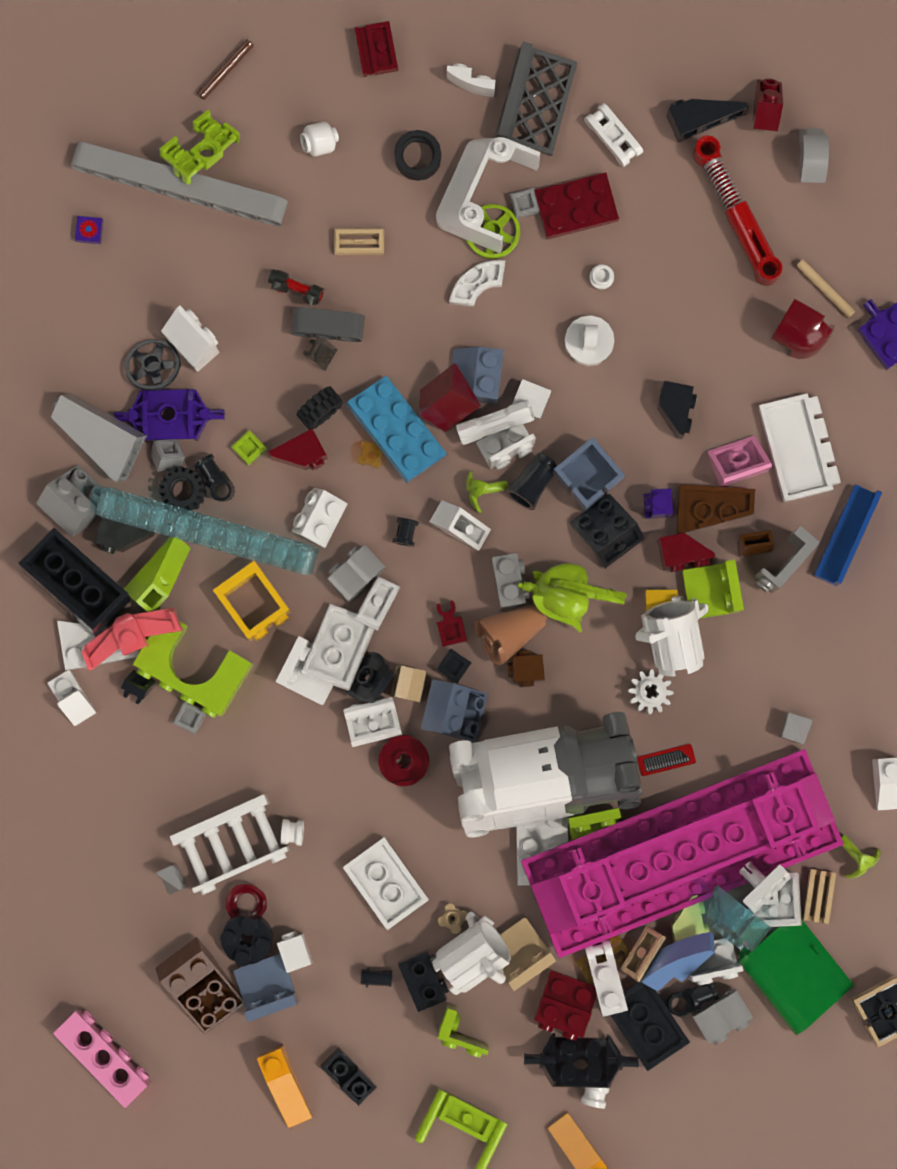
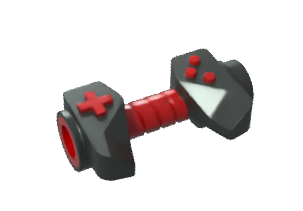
M273 269L268 279V283L272 284L271 289L278 292L281 291L282 293H287L289 289L297 291L304 295L302 300L312 306L320 303L325 290L315 284L310 287L289 278L288 273L281 270Z

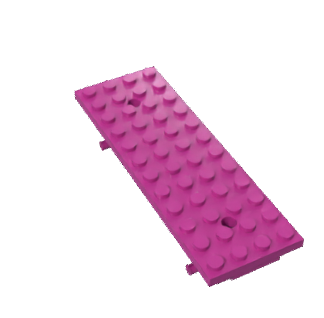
M802 749L617 822L614 825L607 826L521 860V864L558 958H562L749 883L739 871L744 867L752 874L745 866L750 861L764 876H767L779 865L787 868L842 846L844 843L835 824V818L818 776L813 770L806 750ZM698 895L697 898L690 900L692 896Z

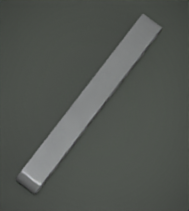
M85 142L77 143L70 165L71 168L82 173L273 226H281L288 201L282 197L200 174H194L191 177V184H186L182 181V176L177 177L174 175L173 167Z

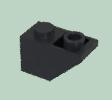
M664 381L661 387L657 410L676 438L682 439L685 433L690 432L692 419L688 418L689 410L695 407L697 394H693L694 386Z

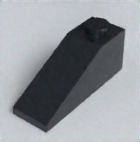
M681 99L670 105L666 117L677 142H681L746 115L749 106L747 102L690 99L684 102Z

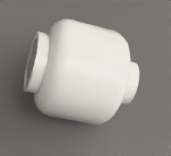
M321 121L307 125L303 133L300 134V141L305 153L317 157L333 152L339 137L335 127L332 128L329 123Z

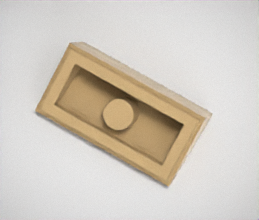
M646 925L620 970L640 982L666 937Z

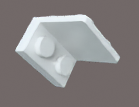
M522 424L490 434L476 442V445L490 470L495 467L497 470H500L511 463L509 461L511 458L517 455L519 458H522L531 453L536 437L534 434L529 435Z
M298 636L276 682L320 705H324L334 685L302 674V668L313 644Z
M730 936L714 940L715 953L687 977L689 980L697 983V985L712 983V978L720 976L723 980L738 977L737 972H742L743 966L737 963Z

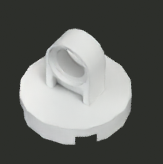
M592 315L583 316L573 321L567 329L564 340L565 349L576 363L584 366L598 365L606 360L612 353L615 342L614 334L609 324L603 319Z

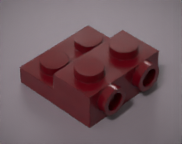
M550 970L534 1016V1021L539 1022L537 1027L549 1032L556 1028L563 1031V1037L574 1041L577 1040V1037L584 1038L597 997L595 985Z

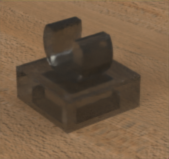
M318 336L316 340H310L309 343L313 346L309 352L304 351L303 354L316 367L326 371L338 349L326 339Z

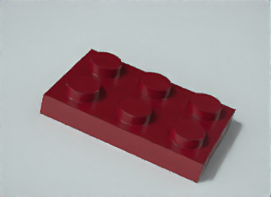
M606 172L535 190L547 240L619 221Z

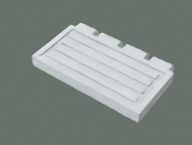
M808 393L758 406L783 503L832 491L833 485L841 483L837 466L827 467L828 463L835 462L831 443H821L820 441L829 437L824 418L814 419V416L822 414L818 396L809 398Z

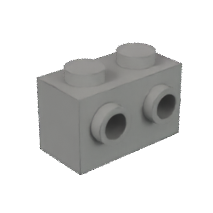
M517 553L492 557L491 561L500 610L525 606V599L530 598L529 592L522 591V588L518 587V583H522L521 574L525 573L523 558L518 559Z

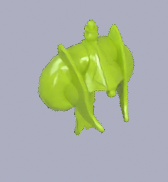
M572 563L558 564L549 568L545 573L533 571L536 584L526 581L518 583V587L522 588V591L533 592L534 604L540 612L554 620L573 626L580 633H582L580 622L582 621V616L587 612L589 598L624 605L625 598L627 597V593L615 591L611 588L603 589L587 584L589 577L586 569Z

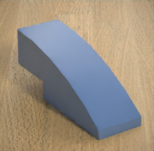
M711 932L697 934L659 950L641 978V982L659 991L673 977L680 981L685 980L715 953L714 934Z

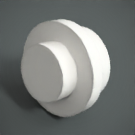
M603 264L595 266L589 275L590 283L593 287L600 290L609 288L614 281L613 270Z

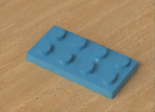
M387 376L347 402L346 406L406 484L447 455Z

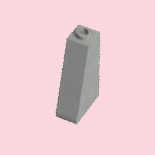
M73 394L60 395L53 404L52 408L54 411L51 418L112 480L116 482L127 480L147 435Z

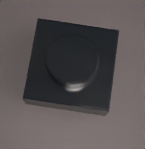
M450 649L437 670L458 684L472 662L453 649Z

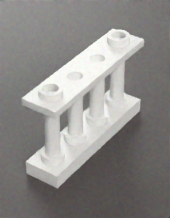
M266 794L169 836L173 846L180 844L187 852L200 883L199 886L192 888L194 893L200 891L204 895L216 889L214 884L270 859L273 864L287 858L285 853L290 851L289 846L280 849L264 813L266 811L265 806L270 804ZM251 813L252 817L255 816L271 852L259 859H256L241 824L243 821L241 816ZM226 823L228 827H232L247 862L246 865L234 870L217 833L219 832L218 827ZM203 833L205 838H209L224 873L212 880H209L194 845L196 842L194 837Z

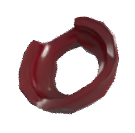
M240 884L228 892L225 898V908L230 917L239 914L237 901L245 893L252 894L257 900L256 909L251 915L262 917L265 914L267 899L264 892L253 884Z

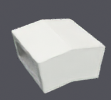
M522 379L513 404L528 399L534 417L541 419L551 390Z

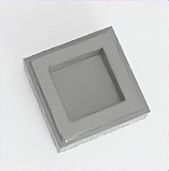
M534 188L510 194L513 211L517 219L540 214Z
M183 701L172 724L196 735L206 713L201 711L202 709Z

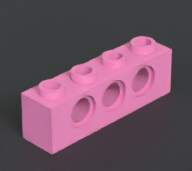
M79 1009L53 1034L110 1094L126 1108L151 1083L148 1080L150 1076L141 1066L136 1067L130 1061L132 1057L124 1048L120 1047L118 1049L112 1042L114 1040L107 1030H100L94 1024L96 1020L87 1010L82 1011ZM82 1031H87L91 1034V1044H84L81 1041L80 1035ZM100 1050H106L110 1054V1061L108 1063H103L99 1060L98 1053ZM122 1068L127 1071V1081H120L117 1078V1069Z

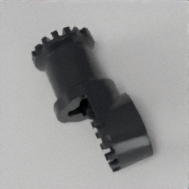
M209 454L205 458L203 457V461L199 460V462H196L194 467L196 470L199 469L207 480L206 485L210 489L212 498L219 502L231 500L234 497L235 487L226 473L219 469L213 460V454ZM221 483L226 484L229 489L227 496L223 498L219 497L216 493L217 486Z
M709 983L699 985L693 989L689 987L681 992L672 993L667 999L666 1006L670 1013L681 1017L700 1009V1005L712 999L718 1000L720 998L718 992L714 991L716 990V988H713L714 984ZM677 997H682L686 1003L685 1008L680 1012H676L672 1008V1001Z

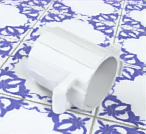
M469 912L466 915L469 929L436 952L437 958L432 961L435 971L437 972L441 969L445 977L453 985L449 990L455 995L461 992L466 993L488 977L498 984H503L506 979L503 968L510 964L509 961L511 960L509 949L504 939L492 926L494 922L486 916L481 918L473 912Z

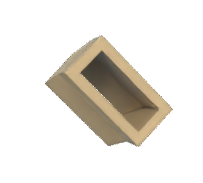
M397 665L390 696L420 703L427 671Z

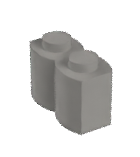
M358 545L347 554L349 559L343 565L337 563L328 572L331 575L328 581L348 602H351L386 569V566L366 545L361 548Z
M735 988L721 995L720 999L706 1004L691 1014L708 1044L712 1042L715 1045L728 1038L727 1033L731 1030L736 1029L740 1031L750 1025L749 1020L753 1016Z

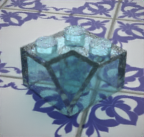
M718 885L714 888L706 915L713 921L710 926L741 951L746 947L753 952L771 927Z

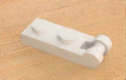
M610 939L602 941V944L585 948L602 1016L628 1011ZM605 954L607 961L597 964L595 956Z

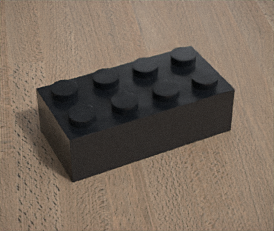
M55 528L18 563L21 571L95 637L131 601L129 594Z

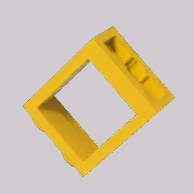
M255 561L213 589L214 593L250 641L262 639L269 633L267 631L269 627L274 624L279 626L289 619L288 614L291 610ZM257 575L280 609L249 630L227 599V596Z

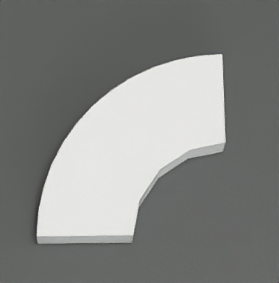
M492 260L480 263L462 275L452 290L449 304L474 307L476 299L483 291L491 287H502L505 260Z

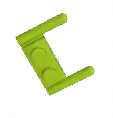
M439 1088L415 1135V1141L418 1143L425 1141L435 1118L438 1117L440 1120L487 1143L475 1169H486L508 1123Z

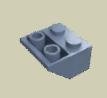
M432 679L421 729L477 742L488 693Z

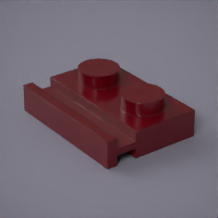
M390 22L365 25V27L361 28L354 27L363 78L373 74L375 76L397 72L398 64Z

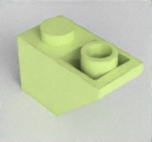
M698 895L692 896L690 900L697 898ZM703 901L679 910L670 924L673 943L697 934L710 932L708 924H703L701 915L705 914Z

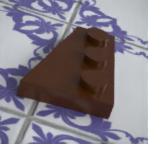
M680 484L678 489L676 534L688 533L753 515L755 489Z

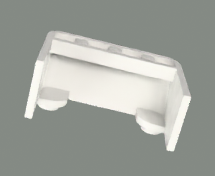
M504 137L474 139L467 144L436 212V223L440 229L501 253L503 236L481 227L484 220V212L479 205L470 202L489 159L498 163L511 160L537 171L539 168L540 152Z

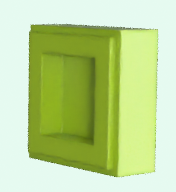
M250 430L231 446L249 466L267 450Z

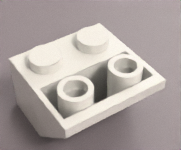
M179 306L161 332L198 372L220 353L216 347L218 341L206 326L203 329L201 328L202 324L198 321V317L189 308L185 311Z

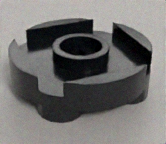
M369 652L370 655L363 657L349 691L346 690V692L359 702L367 701L374 703L385 690L389 681L393 679L394 671L391 669L387 659L379 653Z
M239 913L228 920L220 940L226 955L234 960L236 964L245 966L258 963L268 955L272 946L273 931L263 917ZM243 933L246 936H253L251 944L242 941Z

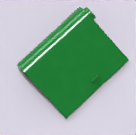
M802 919L801 926L777 927L759 944L753 947L748 944L738 952L740 957L737 959V962L743 966L744 971L795 1035L802 1033L854 986Z

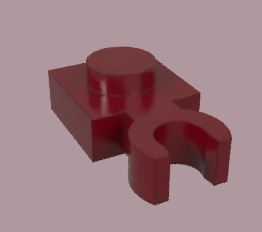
M453 600L450 601L451 609L448 612L442 611L440 603L436 606L438 614L444 620L437 622L442 647L467 642L462 617L454 618L453 614L455 613L456 606Z

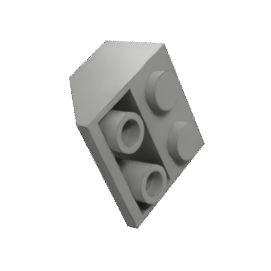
M77 465L47 484L36 504L66 533L74 537L86 529L114 498Z

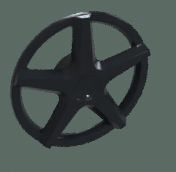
M158 339L146 340L136 345L128 354L125 362V372L130 383L145 391H161L175 380L181 367L180 356L177 350L170 343ZM157 343L156 349L151 354L144 355L137 351L144 345ZM164 346H167L173 352L176 361L161 360ZM132 356L142 364V368L133 375L130 374L129 370ZM175 368L172 375L162 383L160 371ZM149 374L154 385H143L138 383L137 380Z

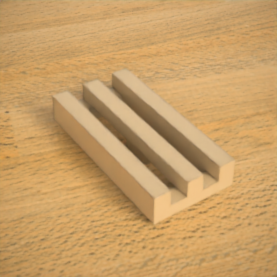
M334 229L335 255H384V229ZM340 236H379V239H340ZM379 245V248H340V246Z
M809 869L802 920L829 924L836 873ZM815 875H819L814 916H810ZM825 877H829L822 918L820 917Z

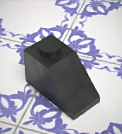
M104 513L95 543L101 546V551L114 554L115 550L124 552L154 537L156 531L152 528Z

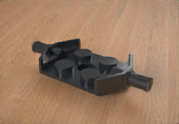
M552 1033L542 1053H524V1065H539V1068L543 1069L552 1087L610 1088L623 1067L638 1068L639 1065L638 1056L620 1055V1051L609 1034H607L606 1039L577 1038L574 1041L568 1038H555V1033ZM581 1059L586 1061L588 1066L585 1069H577L573 1063Z

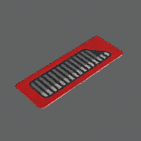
M691 744L637 758L642 776L696 763Z

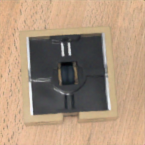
M893 975L850 998L859 1017L867 1020L868 1024L865 1025V1028L877 1047L897 1038V975Z

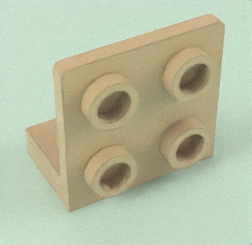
M522 918L500 934L509 949L511 957L510 964L503 968V973L513 991H516L556 962L527 918Z

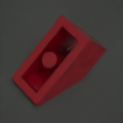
M313 428L268 451L272 460L303 470L309 468L312 471L322 467L325 464L324 461L328 459Z

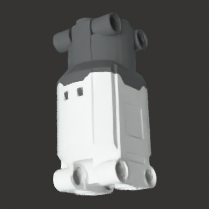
M624 712L606 714L602 718L603 726L576 731L568 725L487 739L476 743L464 740L450 744L449 751L453 777L457 785L463 787L464 794L458 797V807L462 828H464L466 836L475 838L484 836L491 830L575 816L585 813L589 806L617 801L619 809H631L641 805L640 795H642L634 742L630 735L626 714Z

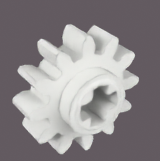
M653 669L649 671L648 677L642 671L639 672L641 680L632 679L631 683L636 687L635 689L631 688L628 690V693L635 694V698H632L630 703H639L638 712L646 707L648 715L652 714L654 707L659 713L662 712V703L664 705L671 704L666 699V696L674 694L673 691L666 689L671 684V681L663 682L664 675L661 674L654 677ZM654 686V692L657 695L649 699L646 697L647 691L644 689L645 687L650 688Z

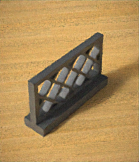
M523 41L518 49L494 138L504 137L539 151L542 154L552 156L577 62L533 48V44ZM533 57L543 58L547 67L537 72L532 64ZM560 64L570 67L568 76L562 79L558 77L554 67ZM549 70L556 82L545 87L539 75ZM535 78L541 90L530 95L526 88V82ZM558 85L563 94L562 99L553 102L548 90ZM543 93L549 106L539 110L533 98ZM529 101L535 113L524 118L519 108L521 104ZM552 108L556 121L547 126L541 114ZM537 116L543 129L532 133L526 121ZM521 124L528 134V137L522 140L512 137L514 128ZM546 132L550 139L549 147L540 146L535 136Z

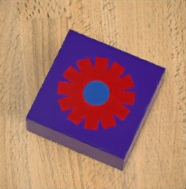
M77 216L75 241L101 244L104 220L97 217Z

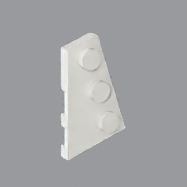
M57 621L65 670L87 667L81 653L82 647L94 639L95 636L81 624ZM119 649L101 664L137 658L141 650L123 656L121 649Z

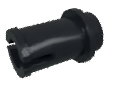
M369 967L362 969L361 985H366V988H368V985L391 987L392 970H370Z

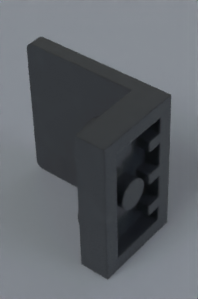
M611 494L605 495L570 522L573 529L594 551L599 563L605 569L645 539L638 523Z

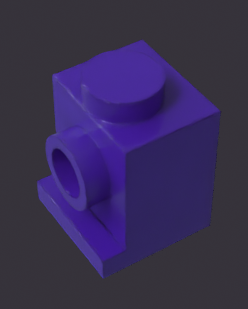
M671 488L650 490L649 493L643 494L645 519L670 518L672 516Z

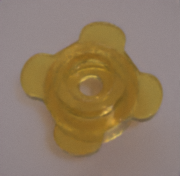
M362 442L360 445L361 455L357 459L360 465H372L375 469L379 468L382 465V451L375 443Z

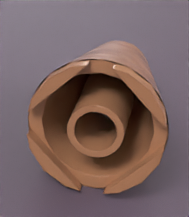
M532 604L481 618L474 623L477 638H483L485 644L482 645V648L494 664H499L500 666L506 663L546 626L547 616Z

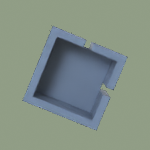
M593 437L553 470L554 476L566 490L572 488L570 495L584 512L600 500L604 493L607 494L623 481L625 474Z

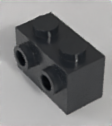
M427 950L398 962L418 1012L446 1001V993L449 992L444 978L439 979L433 967L432 961L436 959L434 954L429 955Z

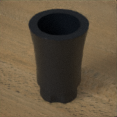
M538 452L505 492L521 506L529 510H535L543 491L554 476V468L558 465L550 457Z

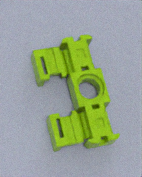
M210 110L205 111L193 121V130L196 133L201 132L205 136L201 142L190 150V154L189 151L186 150L184 152V149H180L181 146L178 144V137L176 136L160 148V157L173 166L174 175L177 177L182 176V181L186 184H191V177L199 170L204 168L207 171L223 157L224 150L233 142L240 143V133L228 123L221 125L211 118ZM203 150H210L214 154L210 157H204L200 153Z

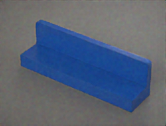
M856 484L853 486L816 568L814 577L834 586L842 583L882 495L881 491L871 492Z

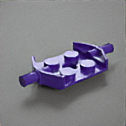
M196 389L142 390L132 408L129 409V412H114V418L122 422L132 423L136 430L147 435L144 442L146 440L195 439V441H198L208 421L225 420V410H210L209 407L205 406ZM166 408H173L175 410L174 418L168 421L162 419V411Z

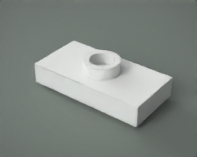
M377 576L355 620L379 630L400 586Z

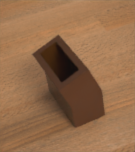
M771 530L740 534L737 541L739 557L771 553L774 547ZM765 541V543L745 545V544H747V543H754V542Z

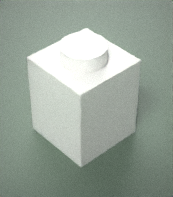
M296 931L281 936L282 941H279L277 945L287 973L313 963L303 933L297 935Z

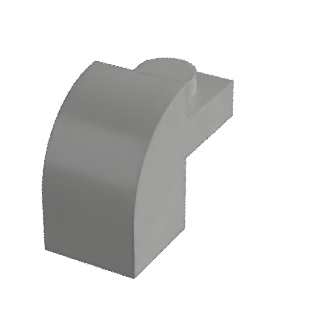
M799 129L800 158L798 171L800 182L825 183L829 161L828 135H825L824 129Z

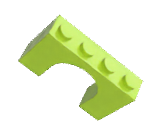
M180 621L183 631L149 636L147 639L149 646L141 649L133 663L134 666L138 667L136 672L147 679L153 676L160 680L158 685L169 692H172L173 689L182 693L180 698L191 705L194 702L204 706L201 711L215 718L218 714L223 717L254 664L229 650L217 672L210 680L198 685L186 684L176 675L172 660L174 651L189 626Z

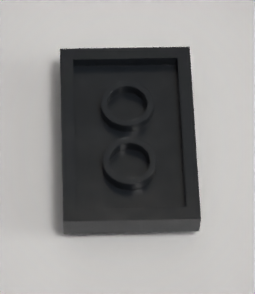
M640 980V982H636L623 991L628 1011L610 1016L647 1072L690 1043L656 990Z

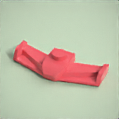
M174 607L136 614L126 613L117 617L112 625L83 646L81 653L88 670H94L119 649H121L123 656H126L149 646L145 637L183 631Z

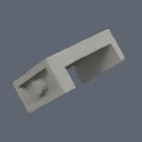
M802 526L794 530L786 539L797 550L774 576L765 568L754 575V578L757 580L756 585L764 592L770 591L774 593L780 589L820 543Z

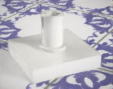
M751 861L745 866L752 874L744 867L739 871L755 888L743 900L745 905L754 914L791 879L788 872L781 865L774 869L767 877Z

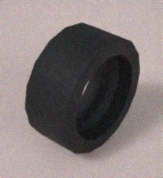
M421 130L409 131L401 136L396 143L394 151L396 167L408 179L416 181L426 180L439 169L441 163L440 144L430 133ZM422 142L430 147L433 156L432 161L427 167L413 169L406 164L403 154L409 144Z

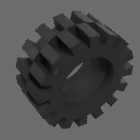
M331 386L325 387L318 394L313 395L310 400L308 399L306 404L302 405L301 409L297 411L296 416L308 430L316 429L319 425L330 419L342 407L341 405H343L344 401Z
M182 466L177 467L178 469L175 470L172 468L168 474L165 473L163 475V481H160V498L174 512L184 514V512L192 513V510L200 508L199 505L205 501L206 485L195 470L193 471L189 467L183 468ZM180 481H187L192 486L190 497L184 500L177 499L173 493L174 486Z

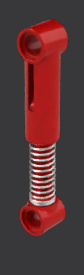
M702 136L697 141L693 151L694 161L707 170V174H710L709 178H712L711 182H713L717 193H719V197H722L721 201H724L723 205H726L725 209H727L725 215L755 271L756 281L764 286L773 285L782 273V263L775 257L747 201L743 202V200H740L741 196L738 197L739 192L736 193L737 189H734L735 185H732L733 181H730L731 177H728L729 173H726L727 169H724L725 165H722L719 141L713 136ZM708 147L712 150L713 154L705 155L701 152V148ZM765 266L771 267L774 270V275H766L762 268Z

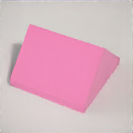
M755 435L707 451L719 487L766 473L772 467L771 461Z

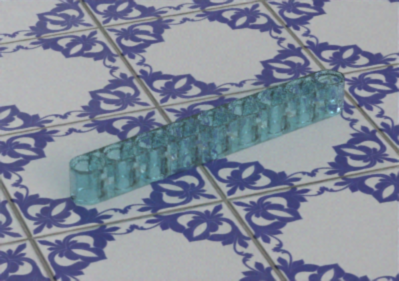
M108 487L101 488L95 514L106 519L304 575L313 574L319 549L310 544Z

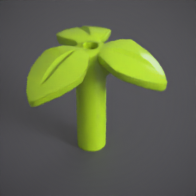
M469 471L466 480V490L469 491L468 499L472 507L478 513H482L477 498L482 494L505 491L508 488V482L505 480L486 483L482 480H473V471Z
M846 835L841 837L844 843L842 845L843 848L858 863L856 871L844 875L847 879L862 876L879 860L881 855L879 848L876 849L872 857L868 854H862Z

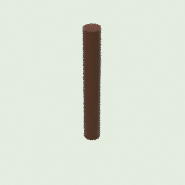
M246 39L197 94L205 100L254 45Z

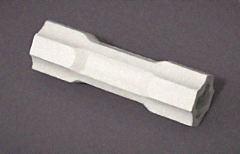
M527 399L491 414L457 424L456 427L460 440L465 445L510 427H517L534 421L535 418Z

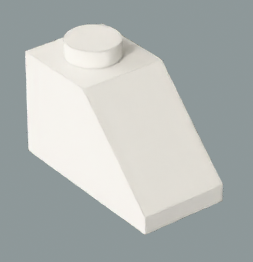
M441 500L429 521L446 534L478 551L491 531L489 527L462 508Z
M897 758L872 759L876 809H897Z

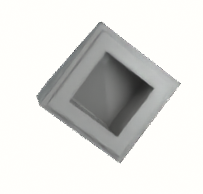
M178 439L154 440L151 448V457L157 471H169L172 468L175 470L183 465L185 456Z
M789 712L786 713L779 738L804 745L813 720Z
M174 864L156 872L162 878L168 894H173L186 888V883L178 865Z

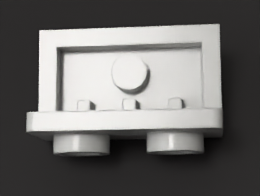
M313 488L305 498V505L301 513L294 519L292 532L325 548L348 503L323 489Z
M392 697L378 698L374 703L354 704L343 710L352 747L402 735Z

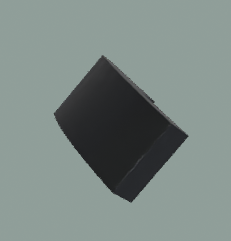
M340 1047L320 1065L358 1106L377 1088L372 1080Z

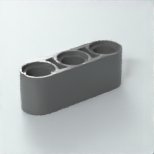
M296 307L293 308L290 333L300 337L362 342L365 316L351 312Z

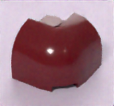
M794 299L771 339L792 350L790 357L808 359L816 355L823 348L834 331L835 326L827 325L823 321L824 315Z

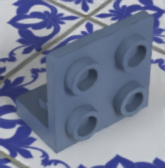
M281 954L234 970L246 1007L244 1014L247 1022L297 1005L299 1002L290 974L286 972Z

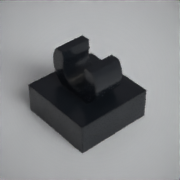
M133 670L125 678L121 689L125 690L123 696L127 698L130 694L137 696L135 703L139 704L153 689L156 681L151 678L147 679Z

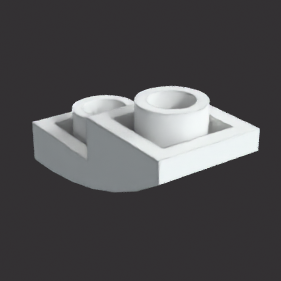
M464 64L447 66V79L456 86L474 94L494 97L495 80L483 75L472 78V68H468Z

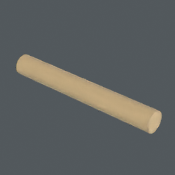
M804 259L798 263L796 267L848 318L856 312Z

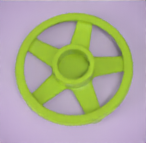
M487 204L481 206L484 212L483 228L503 236V241L511 244V246L501 253L494 254V251L486 248V253L482 252L471 241H466L469 247L481 257L487 259L504 257L512 252L519 242V221L511 210L502 205ZM496 208L505 211V213L495 221L490 219L485 209ZM510 218L513 219L516 226L515 237L503 231V227Z

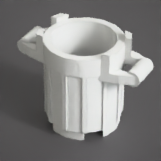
M675 596L671 598L672 601L651 607L645 614L641 615L643 628L636 633V640L651 643L655 667L658 668L661 675L674 677L676 676V670L687 669L688 674L703 667L705 656L698 619L708 612V605L698 603V600L695 598L692 599V602L684 601L683 596Z

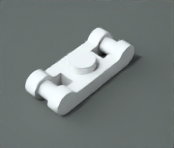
M603 103L597 108V112L593 115H587L584 121L611 151L617 162L622 167H625L630 163L631 158L642 154L643 149L611 109ZM603 118L608 121L604 126L599 123ZM626 143L629 148L623 152L620 146Z

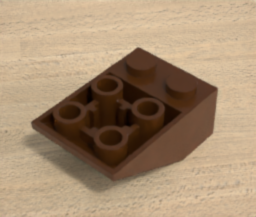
M197 937L155 968L159 982L204 1034L244 1005L243 998Z

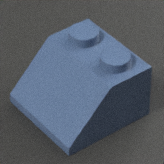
M485 347L454 349L452 364H457L479 403L497 405L504 350Z

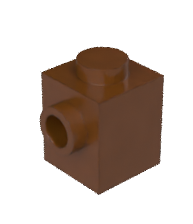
M518 651L517 656L512 657V663H507L508 678H513V683H519V687H533L534 682L545 680L543 654L532 655V651Z

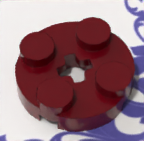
M407 735L396 736L383 746L378 758L379 768L382 775L389 782L397 786H411L425 776L429 767V754L426 747L419 740ZM403 753L406 754V757H411V762L407 764L408 768H403L401 764H397V759H400Z

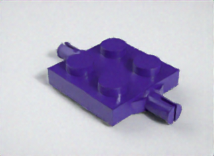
M870 299L863 306L872 317L857 331L885 370H888L897 364V303L880 311L873 300Z

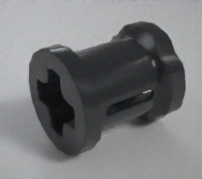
M398 517L396 520L398 523L396 538H393L392 543L414 547L413 537L415 527L418 526L419 522Z

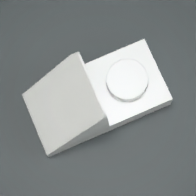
M67 670L48 682L49 687L59 701L57 705L74 726L97 713L71 670Z

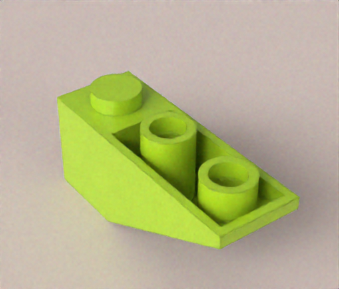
M173 533L128 583L124 590L147 612L157 610L169 596L191 548Z

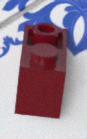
M770 78L757 80L753 110V129L778 131L783 109L782 82Z
M686 533L660 537L657 540L663 570L670 569V573L685 570V565L694 564L695 568L710 565L709 561L715 558V553Z

